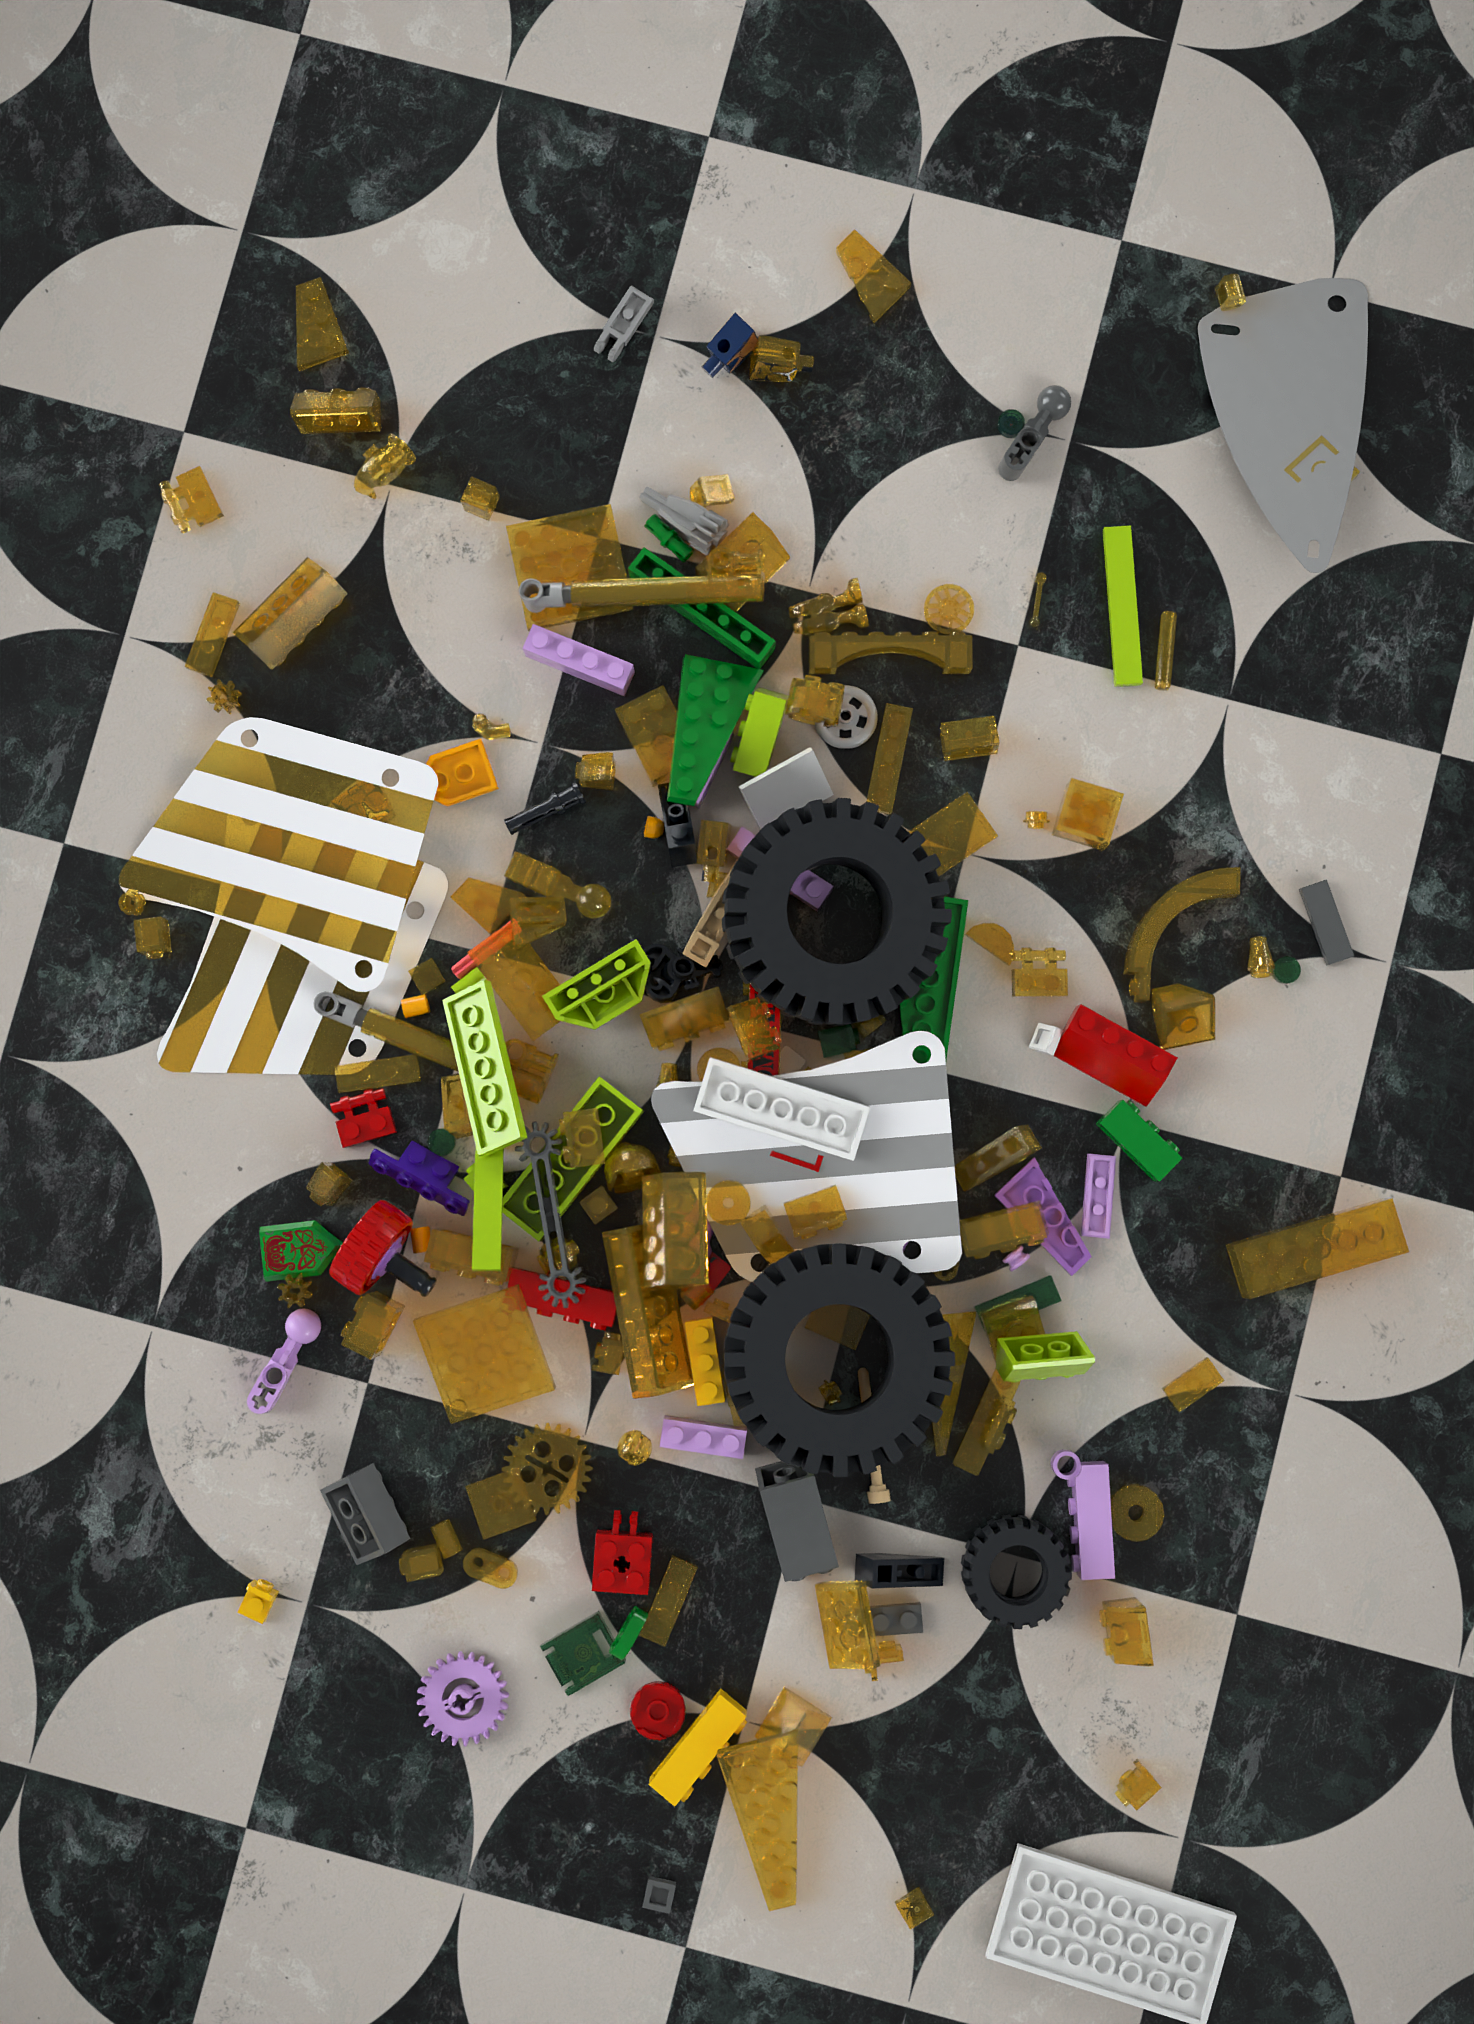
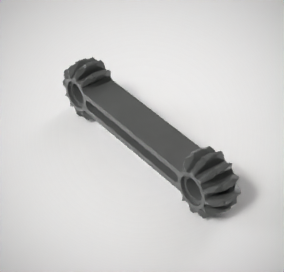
M535 1121L532 1122L533 1132L525 1126L528 1138L522 1140L521 1142H524L523 1146H516L515 1151H525L519 1158L521 1162L531 1157L551 1275L540 1274L539 1278L547 1281V1284L538 1286V1289L541 1291L548 1289L549 1293L543 1296L544 1301L550 1299L551 1296L555 1297L552 1302L553 1307H557L559 1300L562 1299L563 1307L568 1308V1297L574 1303H578L579 1298L574 1292L579 1294L585 1293L586 1290L578 1287L577 1284L585 1283L586 1278H576V1275L582 1271L581 1267L576 1268L573 1272L569 1268L550 1154L561 1155L562 1151L554 1149V1145H560L563 1142L562 1139L552 1140V1137L558 1133L557 1129L554 1128L547 1134L549 1123L544 1122L541 1131H539V1125ZM537 1137H542L546 1142V1148L541 1153H535L531 1147L532 1141ZM541 1159L544 1160L550 1191V1197L548 1198L544 1197L539 1161ZM552 1231L557 1232L562 1261L561 1270L556 1267L551 1238ZM565 1276L569 1279L570 1287L566 1292H561L555 1287L557 1277Z

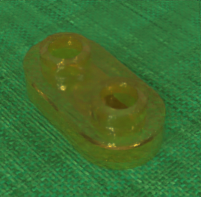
M475 1548L469 1551L463 1561L464 1570L470 1577L500 1589L509 1588L518 1577V1568L512 1560L482 1548ZM477 1557L481 1558L483 1566L477 1567L474 1564V1559ZM501 1568L508 1569L509 1576L502 1577L499 1570Z

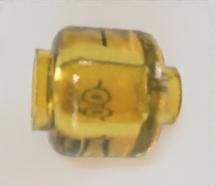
M556 1236L552 1239L556 1267L561 1270L562 1261L558 1237ZM565 1239L569 1268L571 1270L577 1266L578 1260L576 1255L580 1252L572 1239L568 1241ZM545 1243L539 1248L537 1261L545 1274L549 1275L551 1273Z

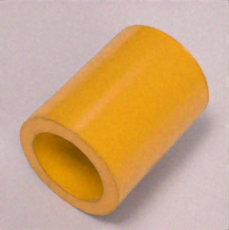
M426 994L401 1000L405 1018L430 1013Z
M430 1227L411 1229L413 1254L433 1251Z

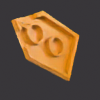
M481 738L430 755L426 765H429L438 777V787L434 800L447 807L499 789Z

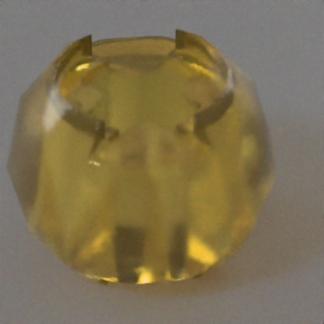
M631 1430L624 1433L617 1445L619 1457L633 1466L645 1463L652 1452L650 1438L641 1434L642 1432L639 1430Z

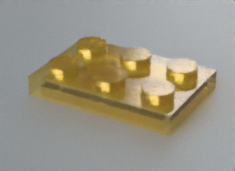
M828 1581L815 1584L829 1668L875 1669L881 1666L866 1582Z

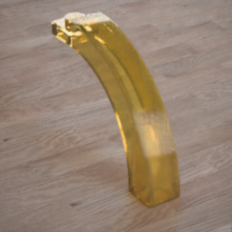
M1241 867L1214 869L1192 876L1167 891L1146 911L1133 932L1124 965V975H1134V979L1130 981V995H1134V1002L1150 1000L1152 957L1157 941L1166 926L1177 914L1193 904L1209 899L1235 898L1240 895Z

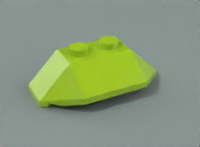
M637 939L542 995L556 1020L596 1030L642 1002L651 962Z

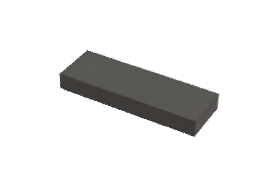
M1327 879L1300 888L1299 892L1326 966L1354 957Z

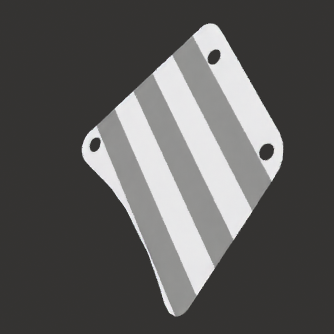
M927 1031L910 1032L849 1059L812 1070L774 1075V1077L871 1107L854 1161L693 1111L702 1082L672 1081L662 1083L654 1089L651 1096L652 1107L732 1268L743 1278L753 1282L762 1273L753 1270L750 1262L755 1254L766 1255L770 1265L791 1252L820 1244L842 1243L870 1247L902 1262V1265L915 1273L948 1270L960 1260L962 1247L945 1048L940 1039L934 1034ZM919 1045L927 1046L931 1051L930 1060L924 1064L917 1063L912 1056L914 1048ZM772 1151L813 1165H815L818 1155L824 1157L819 1172L772 1157L770 1154ZM908 1241H915L921 1246V1254L916 1259H908L903 1254V1246Z

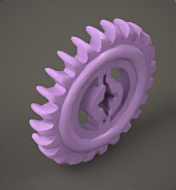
M459 1651L457 1659L448 1653L447 1663L442 1659H437L436 1664L439 1669L432 1666L428 1667V1672L432 1677L423 1676L421 1678V1681L427 1686L418 1688L417 1692L425 1695V1697L418 1699L417 1705H424L426 1707L419 1712V1716H429L424 1723V1727L432 1724L435 1725L432 1736L440 1731L443 1732L441 1742H444L448 1736H452V1746H455L458 1739L462 1738L463 1745L466 1747L469 1738L472 1737L475 1744H478L480 1733L486 1739L489 1738L490 1732L488 1727L494 1731L498 1730V1724L495 1719L500 1721L505 1719L504 1714L499 1710H507L509 1707L506 1702L502 1701V1699L509 1697V1693L501 1690L507 1685V1682L505 1680L498 1681L502 1674L501 1670L492 1672L494 1662L484 1665V1655L476 1661L474 1652H470L467 1659L462 1651ZM457 1678L472 1679L479 1685V1687L473 1688L469 1684H460L455 1687L450 1697L443 1699L446 1686ZM460 1694L462 1698H468L465 1705L462 1701H457ZM484 1698L482 1708L472 1717L459 1718L448 1712V1709H451L457 1715H465L473 1708L476 1699Z

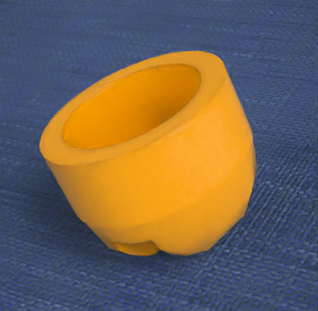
M648 816L644 837L651 839L660 837L665 830L664 823L659 818Z

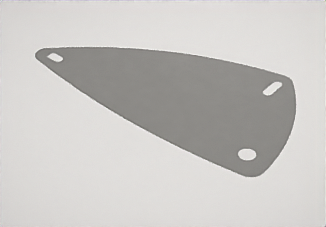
M1318 278L1232 300L1204 316L1198 324L1200 351L1210 396L1236 465L1259 507L1275 531L1303 567L1311 573H1320L1328 567L1337 539L1356 459L1365 395L1368 346V293L1362 282L1344 278ZM1335 295L1341 296L1346 301V308L1343 311L1334 312L1328 307V300ZM1214 324L1237 326L1240 329V333L1238 335L1217 334L1211 331V326ZM1312 540L1319 542L1318 558L1307 557L1309 542Z

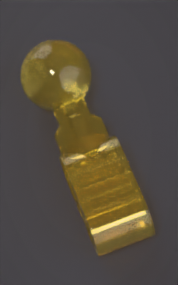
M516 851L504 874L505 878L547 897L553 896L560 900L568 898L576 902L578 910L588 918L595 919L604 916L611 906V896L605 887L599 884H588L584 887L572 883L570 877L561 874V871Z

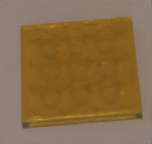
M611 504L506 526L518 586L530 578L536 579L540 583L564 582L565 585L628 583ZM538 593L530 595L529 598H534ZM522 601L528 632L533 624L542 628H548L633 610L632 601L566 603L565 607H549L541 612L534 613L527 610Z
M519 1284L413 1320L451 1424L554 1391L556 1388Z

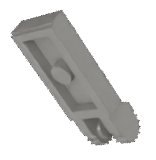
M630 286L603 327V332L594 346V351L598 354L601 353L611 337L616 342L609 351L608 360L611 362L616 361L623 347L628 344L654 304V299L635 287Z

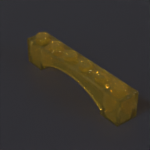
M817 632L815 636L809 637V674H836L839 666L851 660L879 653H899L916 656L938 665L943 669V674H970L973 667L972 635H965V632H951L949 635H938L937 632H924L922 635H911L910 632H897L895 635H885L883 632H870L868 636H858L856 632H843L841 636H831L829 632Z

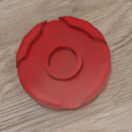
M654 1681L645 1684L637 1690L631 1701L630 1717L639 1734L648 1739L663 1740L680 1730L685 1720L686 1705L682 1694L676 1687L667 1682Z

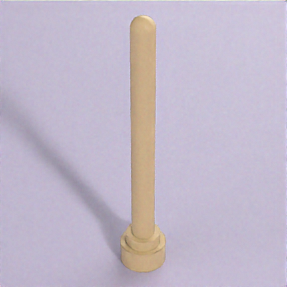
M866 1368L858 1370L861 1403L871 1396L869 1372ZM880 1465L876 1466L877 1471L870 1473L872 1485L869 1486L870 1491L867 1492L869 1504L891 1501L889 1489H886V1484L882 1482Z

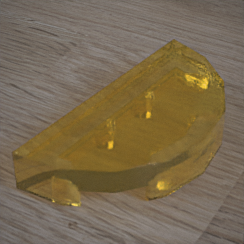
M982 923L973 926L965 934V936L1008 966L1011 964L1014 957V944L1011 935L1004 927L995 923Z

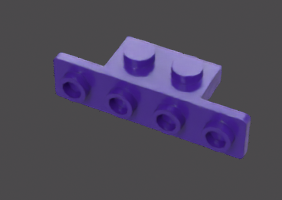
M414 1141L410 1142L398 1161L375 1148L371 1152L369 1165L376 1172L394 1178L401 1186L414 1189L429 1201L434 1200L443 1205L450 1213L465 1216L470 1200L448 1189L459 1171L458 1165Z

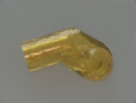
M482 713L474 715L472 726L486 740L511 736L509 723L494 725L486 718V715Z

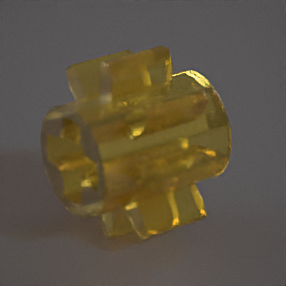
M218 679L217 685L208 687L211 691V697H208L206 700L210 704H215L214 710L217 713L225 709L228 714H231L232 708L241 706L237 702V697L241 696L242 693L239 690H233L235 684L231 680L225 685ZM222 694L229 695L227 699H220Z
M302 1273L295 1279L288 1274L285 1277L287 1284L280 1283L277 1286L278 1289L282 1290V1295L278 1300L284 1299L288 1302V1308L294 1303L303 1307L305 1305L303 1297L311 1298L313 1295L311 1292H308V1287L312 1282H305L302 1279ZM292 1287L294 1289L299 1288L301 1292L291 1294L290 1289Z

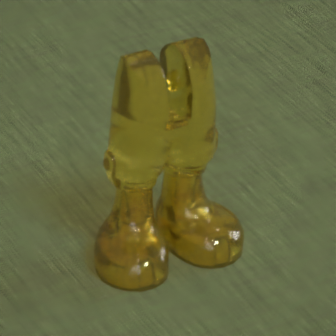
M858 578L850 579L847 589L839 595L832 596L829 593H821L818 597L789 607L788 610L791 618L811 614V618L801 620L792 625L794 634L826 630L832 632L842 623H854L860 628L868 627L869 622L864 604L856 605L852 609L843 612H832L837 607L863 603Z

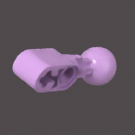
M303 1308L295 1310L288 1316L285 1323L288 1337L281 1348L275 1350L269 1363L262 1370L248 1395L247 1405L253 1413H268L274 1408L298 1362L297 1353L302 1344L310 1343L318 1337L321 1330V1321L314 1311ZM273 1368H279L283 1374L282 1380L278 1384L271 1383L268 1378V1374ZM262 1384L268 1388L276 1389L275 1393L272 1391L267 1393L265 1401L268 1402L267 1406H260L258 1408V1402L255 1398L256 1396H262L266 1391L265 1388H261Z

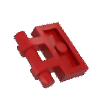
M371 1088L364 1090V1094L354 1097L347 1095L341 1097L340 1101L330 1103L333 1114L341 1111L345 1114L346 1119L335 1121L342 1148L397 1133L390 1106L378 1107L377 1101L386 1098L384 1088L374 1091ZM365 1104L368 1105L369 1112L355 1116L353 1108Z

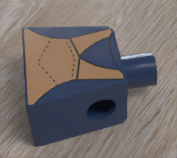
M736 312L707 345L711 357L701 367L711 378L722 368L729 374L732 373L760 346L755 331Z

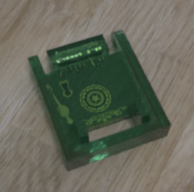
M599 1611L540 1645L542 1651L552 1646L555 1648L545 1658L561 1687L571 1680L574 1684L565 1689L567 1696L572 1695L626 1663L625 1658L621 1661L610 1653L604 1656L594 1638L593 1633L600 1629L610 1647L615 1640Z

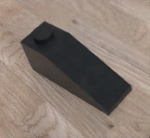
M888 1553L856 1554L854 1582L874 1589L943 1586V1557Z

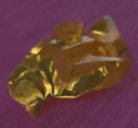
M390 433L388 435V445L377 448L374 444L363 453L366 460L360 467L353 483L356 492L376 499L377 496L374 488L385 486L396 479L406 465H412L416 461L415 454L403 440Z

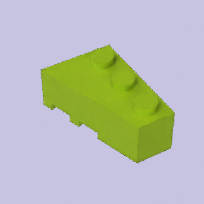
M761 687L755 690L754 695H748L745 710H748L749 714L747 721H741L737 735L742 737L739 747L734 746L730 762L734 763V771L754 777L768 771L778 732L783 722L782 718L786 704H788L790 696Z

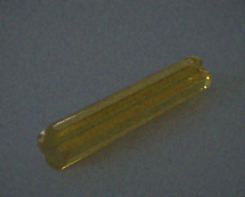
M1164 611L1161 615L1155 689L1162 691L1168 690L1171 686L1177 614L1173 611Z

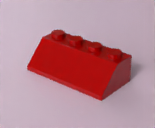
M1082 1004L1076 1006L1072 1012L1054 1053V1057L1144 1107L1148 1106L1162 1087L1178 1057Z

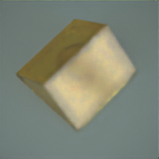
M783 1687L757 1730L755 1737L778 1759L803 1767L832 1717Z

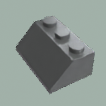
M374 1463L320 1490L356 1565L386 1554L410 1539L407 1527L401 1520L395 1508L394 1500L388 1494L382 1482V1476Z

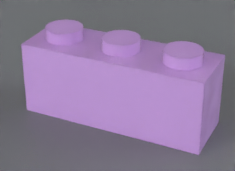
M665 1415L660 1447L743 1459L747 1427Z

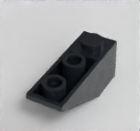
M669 783L658 784L671 866L673 868L696 864L698 856L689 805L667 801Z

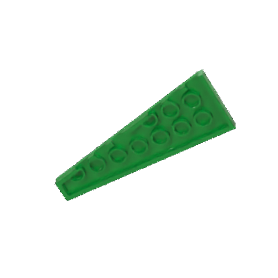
M944 897L945 909H952L951 923L944 927L943 937L948 938L945 951L936 957L934 963L938 966L931 977L923 980L917 994L899 1004L902 1036L915 1031H927L934 1034L940 1039L945 1048L946 1060L969 901ZM925 1045L917 1046L913 1050V1059L919 1064L927 1063L931 1058L930 1049Z

